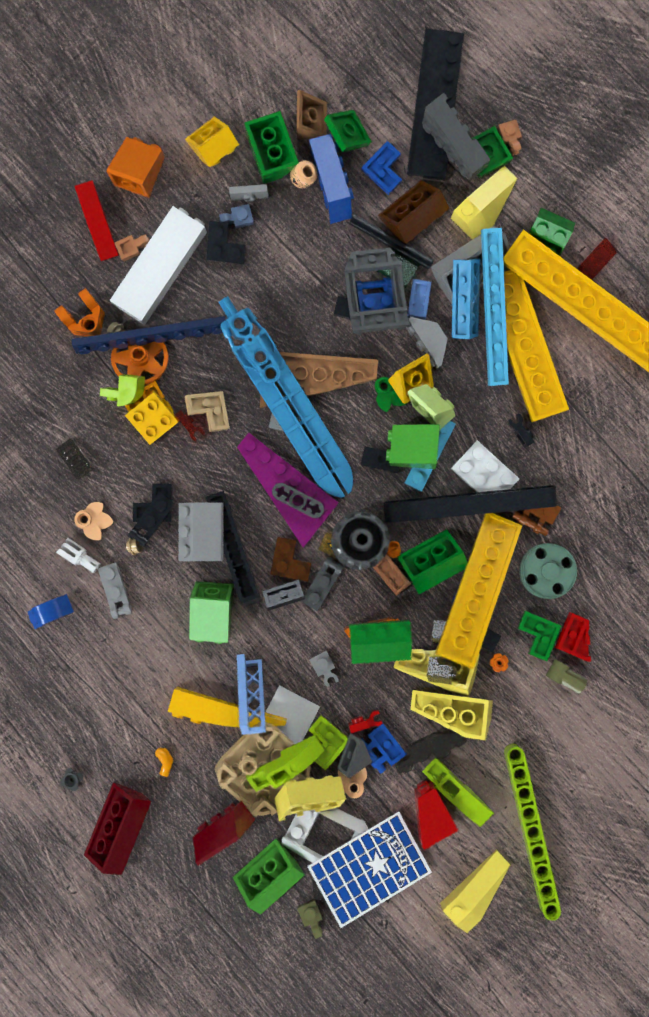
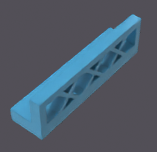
M480 259L453 260L452 338L472 339L478 337Z

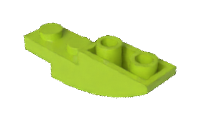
M313 735L280 751L281 757L257 768L255 773L246 775V779L256 792L269 785H272L275 789L304 771L325 749L317 736Z
M437 757L422 771L452 804L479 827L494 814Z

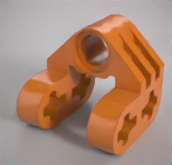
M86 288L80 291L78 295L91 310L92 314L86 315L79 320V323L76 322L63 305L54 310L59 319L74 335L88 337L101 334L105 312ZM92 323H95L94 328L92 330H88V326Z

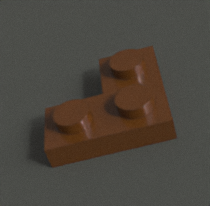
M277 537L270 574L308 582L311 563L293 559L297 540Z

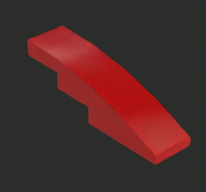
M93 180L76 185L75 189L100 261L118 256L119 253Z

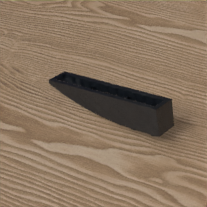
M221 491L207 496L208 503H223V551L241 605L245 608L262 602L225 492Z

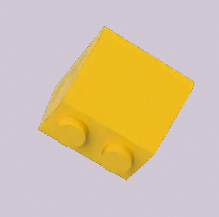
M216 117L210 119L185 139L201 161L208 167L217 165L221 158L231 154L239 145L229 126Z

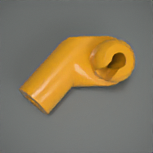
M160 747L155 751V756L162 763L159 774L168 777L173 764V757L166 748Z

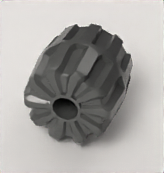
M352 512L341 518L332 531V550L336 558L350 569L364 570L376 566L384 559L389 549L388 529L372 513ZM357 535H361L365 538V545H360L357 543Z

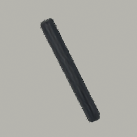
M353 215L349 222L351 226L426 269L432 266L434 262L432 258L359 216Z

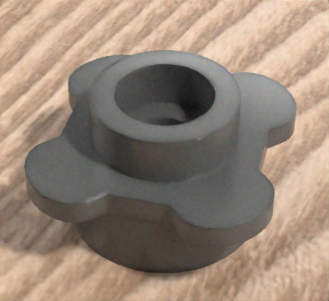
M68 768L60 784L67 789H71V791H76L79 782L83 780L82 773L74 772L72 768Z

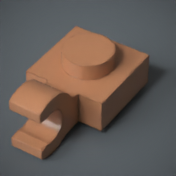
M517 120L499 124L497 127L498 132L504 143L509 145L511 155L519 154L521 149L519 140H521L522 135Z
M146 234L135 240L130 235L115 242V245L124 262L140 255L139 249L145 248L150 240Z

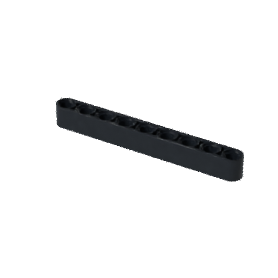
M555 485L393 500L384 502L383 506L385 522L392 523L557 506V494Z

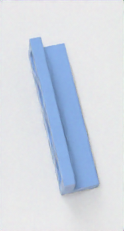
M245 654L237 655L240 730L242 735L266 732L262 659L246 661ZM258 666V671L253 676L247 672V667ZM253 681L259 685V688L254 693L248 689V686ZM253 699L260 703V706L255 711L249 707ZM254 717L261 721L260 727L250 728V721Z

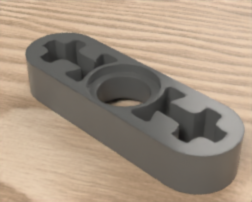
M277 483L272 489L275 499L312 518H319L324 513V506L321 502L284 483ZM285 487L284 491L290 494V490L294 492L290 496L289 502L285 501L288 497L284 495L277 496V488ZM294 496H302L304 503L301 506H295L293 504ZM307 499L311 500L309 505L315 506L318 504L321 512L313 515L310 508L307 507L306 511L302 509L306 506Z

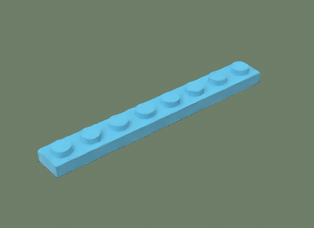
M502 228L481 229L488 386L507 385L509 380Z

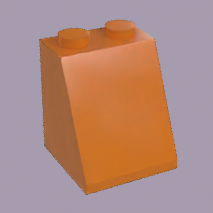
M126 137L106 172L114 186L149 198L165 156L158 145H148L139 138L133 137L131 139Z

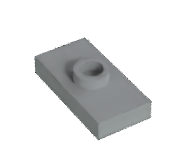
M266 184L229 188L231 201L244 200L251 202L255 199L269 198Z

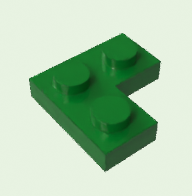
M524 611L517 629L535 636L528 654L548 661L561 625Z

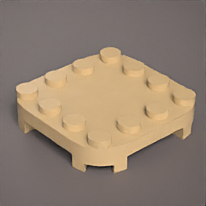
M261 721L253 727H260ZM266 721V732L243 735L220 758L215 766V772L223 790L226 789L239 802L242 801L255 817L268 814L272 816L277 813L274 798L284 784L275 789L272 785H269L256 792L246 779V774L242 773L239 769V761L246 755L255 757L258 761L257 768L281 757L280 751L295 745L278 727ZM308 766L291 780H297L298 782L310 778L311 767Z

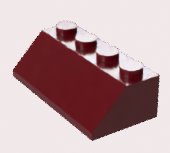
M115 782L111 786L84 856L103 874L122 875L152 801L142 793Z

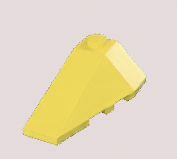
M412 649V660L395 661L394 669L448 691L469 697L475 680L480 654L473 669L435 654L436 650Z

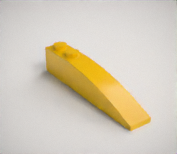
M180 687L174 689L168 712L172 713L173 717L181 719L183 716L191 718V722L197 724L205 722L221 726L240 727L239 704ZM265 712V721L267 723H271L274 726L286 725L287 718ZM254 717L250 721V728L258 724L260 720Z

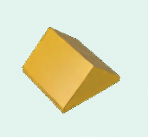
M425 354L399 369L388 379L402 403L406 404L410 401L407 393L410 389L425 384L431 388L434 387L429 354Z

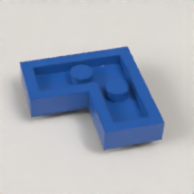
M386 141L361 168V171L387 195H390L402 182V179L390 169L401 156V153Z

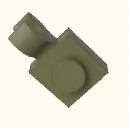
M316 899L297 906L304 927L311 926L315 939L322 937L323 931L318 921L322 920L323 916Z

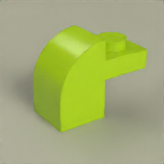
M119 375L118 388H100V396L107 397L109 401H117V406L133 404L143 395L145 376Z

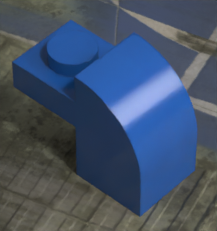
M66 594L33 607L32 610L28 611L34 629H37L73 613L74 610Z

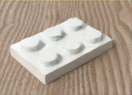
M478 440L451 468L476 492L511 489L519 480L510 469Z

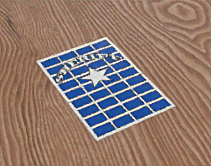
M400 812L395 813L307 866L340 928L432 873Z

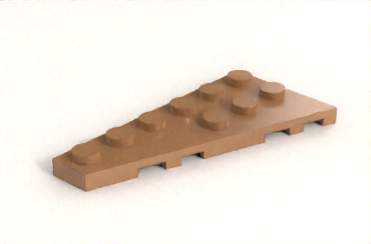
M279 352L307 397L377 380L378 360ZM271 369L266 370L267 378L273 379L275 377L274 371ZM275 382V385L277 386L278 390L280 391V393L282 394V396H283V398H284V397H285V394H284L283 391L281 390V388H280V386L278 385V383ZM261 396L260 408L268 407Z

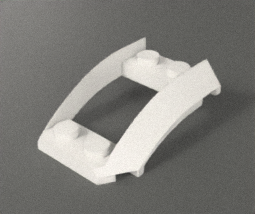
M338 808L320 812L308 810L303 811V816L297 817L296 813L286 835L282 838V845L312 863L324 857L304 846L319 813L354 830L355 832L351 840L369 829L364 820L358 819Z

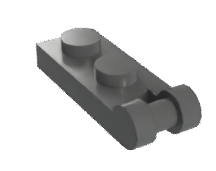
M328 555L304 595L305 599L301 600V602L318 611L345 565L341 562L338 564ZM328 566L335 570L333 575L326 572Z

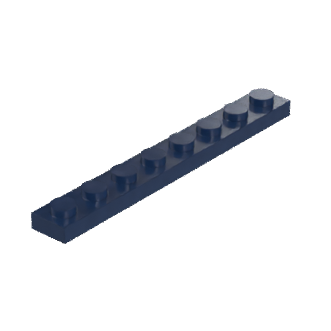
M225 316L71 339L72 347L76 354H88L91 351L98 350L104 352L111 348L124 349L131 345L143 346L151 342L163 343L170 339L182 340L190 336L202 337L204 334L210 333L221 334L223 332L220 325L225 321Z

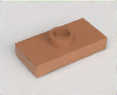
M387 554L379 564L373 567L396 596L411 584Z

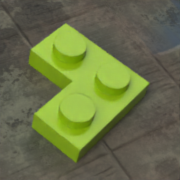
M320 715L308 731L316 735L323 742L322 745L325 750L315 762L326 771L345 748L348 737L324 716Z

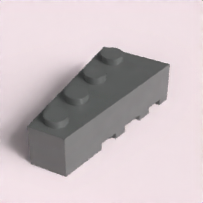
M443 93L426 106L422 122L423 128L435 138L437 146L446 151L448 159L452 163H456L461 175L472 180L488 167L490 158L477 139H471L470 129L466 123H460L455 107L450 108L446 103L448 97Z

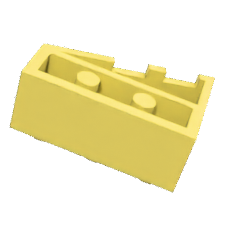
M330 775L316 780L315 778H307L304 781L298 782L297 780H289L284 784L274 800L279 821H283L287 815L297 813V817L303 816V811L315 810V812L340 807L346 800L341 777Z

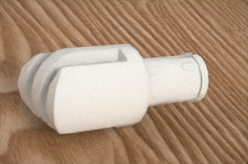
M69 538L66 539V543L62 544V549H58L56 552L75 566L81 564L93 574L96 572L95 569H98L101 564L88 556L86 549Z

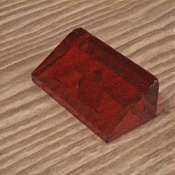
M604 238L577 269L593 280L617 252L610 242Z

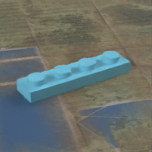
M449 421L439 431L437 460L456 425L452 421ZM412 468L404 484L422 492L433 469Z

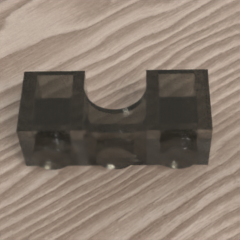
M434 620L432 631L433 645L439 644L447 621ZM441 656L429 657L428 682L452 684L453 678L457 676V666H454V661Z

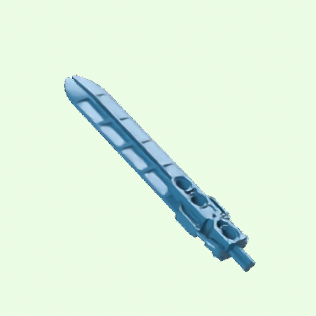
M228 296L223 298L218 303L228 319L221 323L220 328L225 339H228L234 355L247 372L319 487L332 496L345 497L332 473L336 475L348 494L352 491L353 475L345 456L277 350L268 332L258 323L257 317L251 312V309L245 308L238 312ZM241 320L244 327L242 329L236 328L234 321ZM252 323L260 330L257 336L252 334ZM233 335L235 339L243 341V344L235 346L231 336ZM262 353L265 357L264 362H258L255 359V354ZM267 369L274 371L275 377L273 379L267 378L265 374ZM275 382L278 383V385L280 386L281 390H282L283 393L285 394V397H284V398H283L282 394L280 393V391L278 390L277 386L275 385ZM286 400H288L292 405L293 409L295 410V412L301 420L300 422L295 417ZM302 424H304V426H305V428L307 429V431L309 432L310 436L312 437V439H313L314 442L316 443L315 446L312 444L311 440L309 439V437L307 436L306 432H305L304 429L302 428V426H301ZM318 448L321 451L324 458L326 459L329 466L331 467V470L328 469L323 459L319 455L317 451Z

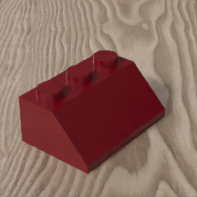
M242 801L235 805L234 803L229 804L222 814L217 812L210 818V822L204 821L197 827L198 831L193 836L195 863L198 866L239 840L256 820Z

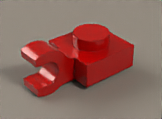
M379 710L372 711L368 718L358 716L351 719L352 722L348 723L350 732L354 733L368 729L371 726L383 724L382 720L374 721L373 719L375 715L380 714Z

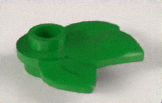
M388 377L378 378L374 386L375 391L378 393L376 402L384 412H388L391 404L394 406L406 405L402 403L388 381ZM383 383L386 384L387 389H381L380 385Z

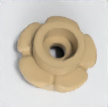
M129 538V541L126 543L128 552H131L132 555L141 553L143 547L139 545L137 540Z
M246 755L239 761L238 767L242 773L251 775L257 770L258 761L255 757Z

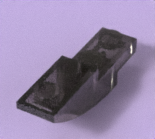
M453 730L425 736L406 746L410 754L396 762L395 766L400 774L403 772L408 773L414 768V764L429 759L432 752L436 758L440 756L444 758L451 753V749L456 745L460 747L465 744L467 738Z

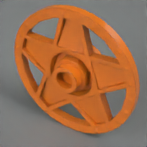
M151 342L143 346L131 345L128 346V350L117 352L119 348H113L111 353V364L118 377L123 374L118 370L116 364L128 366L127 374L141 376L143 372L155 375L145 380L144 385L158 380L164 374L169 361L168 351L164 342ZM163 350L164 361L161 367L155 358Z

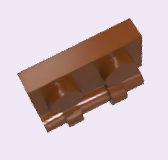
M561 507L527 509L522 514L515 511L512 518L516 519L517 523L530 527L536 534L540 533L546 536L549 529L543 527L544 523L552 525ZM529 514L539 518L537 523L528 518Z

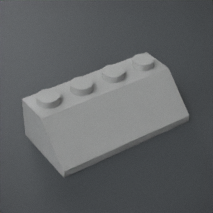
M502 232L504 257L510 246L506 234ZM481 234L431 267L438 285L451 304L453 295V260L480 259V287L483 286ZM504 265V272H505V271L508 270L509 268H507V267Z

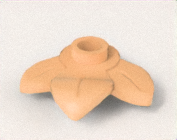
M101 502L90 503L85 510L77 512L74 518L75 524L83 529L85 536L93 540H101V530L113 524L112 518L102 512L104 505ZM83 516H87L88 521L86 523L82 522Z
M363 768L351 778L346 777L338 770L337 777H341L344 792L350 798L362 796L364 793L363 783L367 779L366 768ZM354 784L358 788L356 792L351 790V786Z

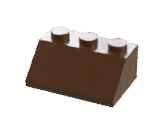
M420 180L378 216L394 236L406 244L412 241L422 230L428 228L433 221L441 217L449 209V206L440 189Z

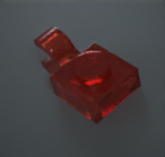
M182 410L175 414L189 432L193 441H198L195 438L196 432H201L203 436L206 435L202 428L194 427L192 424L194 419L191 415H188V413L184 414Z

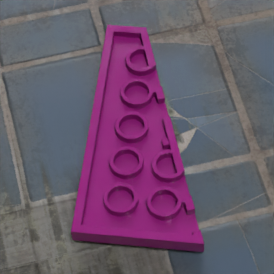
M248 433L237 448L304 548L338 505V502L252 434ZM277 483H284L321 502L324 506L323 515L319 518H312L275 499L272 494L273 487ZM285 487L277 488V496L284 495L288 497L285 501L289 502L290 496L294 492L290 490V494L284 491ZM300 495L294 496L293 504L301 506L304 503V498ZM307 499V504L302 510L306 511L308 507L312 510L311 514L320 513L319 505L311 506L309 505L311 500Z

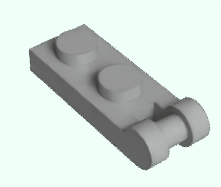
M115 562L98 568L112 618L117 619L120 615L132 614L131 604L118 563ZM122 601L123 607L117 608L116 603Z

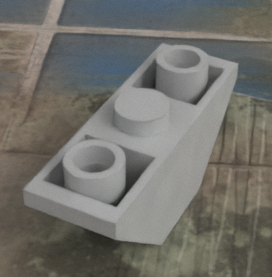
M414 317L408 318L410 325L406 327L407 331L417 339L416 344L420 351L429 354L431 367H435L436 370L440 369L448 338L437 322Z

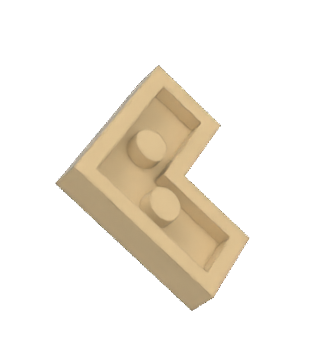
M223 391L185 396L188 415L206 413L209 432L230 429Z

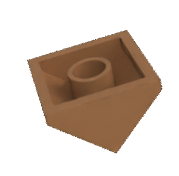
M298 90L297 139L309 140L326 135L327 124L324 118L327 116V102L302 90Z

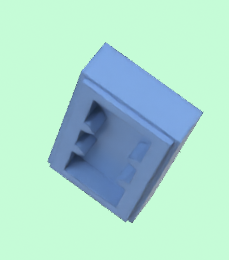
M412 280L407 313L408 318L414 317L426 320L432 282Z

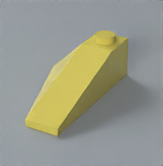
M503 166L453 211L451 219L473 240L481 234V229H489L494 226L517 178Z
M413 690L410 710L459 733L463 737L486 740L491 722L493 700Z
M497 849L440 903L443 912L457 927L466 933L482 920L510 867L508 861Z

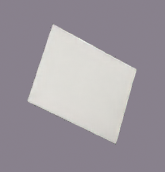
M279 685L266 713L287 718L286 725L276 727L297 744L303 741L320 706Z

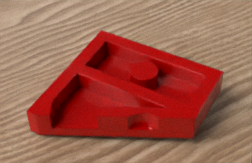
M569 612L555 648L590 662L591 656H589L588 645H590V636L588 634L589 620Z

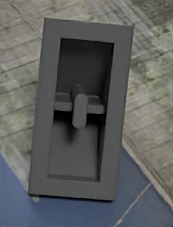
M354 733L349 735L337 768L349 778L372 763L364 741Z

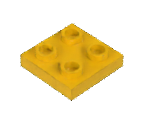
M155 391L125 415L149 445L180 421L173 413V408L168 401L161 399Z

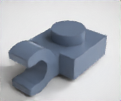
M249 204L231 208L232 214L224 213L219 215L220 222L229 223V225L234 223L235 228L254 224Z

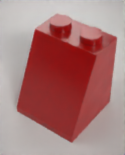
M424 780L418 783L417 788L414 789L418 837L423 850L459 830L431 780L428 782Z

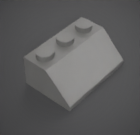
M179 503V561H223V503Z

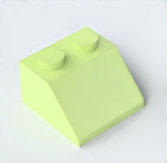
M425 384L410 389L407 392L413 408L430 424L440 425L439 431L455 417L454 405L448 399L444 400L440 397L441 393L435 387L431 388Z

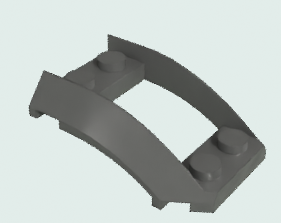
M391 248L351 252L348 262L344 267L352 332L361 336L364 332L397 328L400 331L408 327L410 322L407 315L402 261L395 256ZM390 269L394 308L359 312L355 273Z

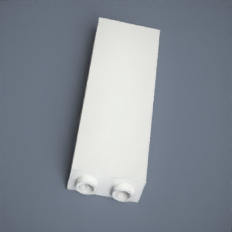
M172 206L110 299L114 306L143 325L147 323L207 233L205 224L198 218L193 219L188 216L189 213L182 208L177 209Z

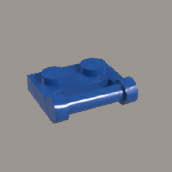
M384 277L383 280L355 281L359 312L394 308L390 277ZM381 287L384 289V292L363 295L362 292L364 289Z

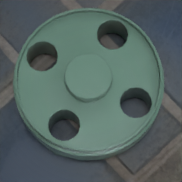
M554 543L538 544L530 548L520 562V581L534 596L544 599H555L563 596L573 587L577 577V565L571 553L564 547ZM538 548L542 549L544 553L541 559H538L535 555ZM564 557L569 560V565L566 568L561 564ZM529 574H532L535 578L534 583L531 585L526 580ZM555 583L560 585V591L557 594L552 590Z

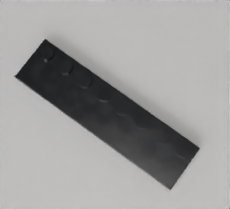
M425 27L406 174L410 177L412 175L421 176L425 179L441 181L446 179L447 153L443 148L437 146L435 138L431 133L428 134L424 130L422 122L426 106L443 93L448 97L446 100L450 108L455 107L464 33L428 29Z

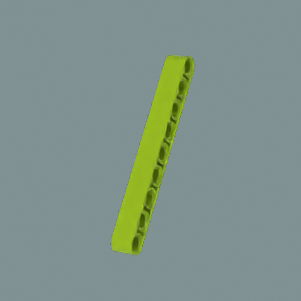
M509 744L504 749V755L539 907L548 920L554 921L560 917L561 908L525 753L517 744ZM517 749L519 751L518 756L510 758L511 751ZM517 769H523V774L520 777H515L514 775ZM527 788V794L519 796V791ZM526 808H532L530 815H523ZM531 827H536V832L529 835L528 830ZM537 846L541 847V850H540L539 853H537V854H533V853H532V851H533V849H534L535 847H537ZM540 866H545V870L542 873H537V869ZM544 886H550L547 892H541ZM554 905V908H553L552 911H550V912H547V911H546V908H547L548 906Z

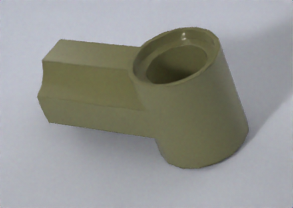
M556 659L545 675L578 694L584 690L587 679L570 670V667Z

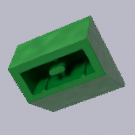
M540 208L529 234L560 256L573 233L575 222Z

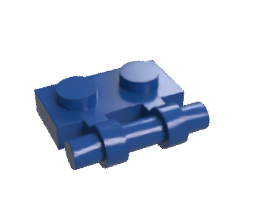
M384 723L367 734L371 739L369 743H366L361 738L372 760V767L376 768L380 774L386 770L382 764L386 760L393 766L407 755ZM375 746L382 754L379 757L372 751Z

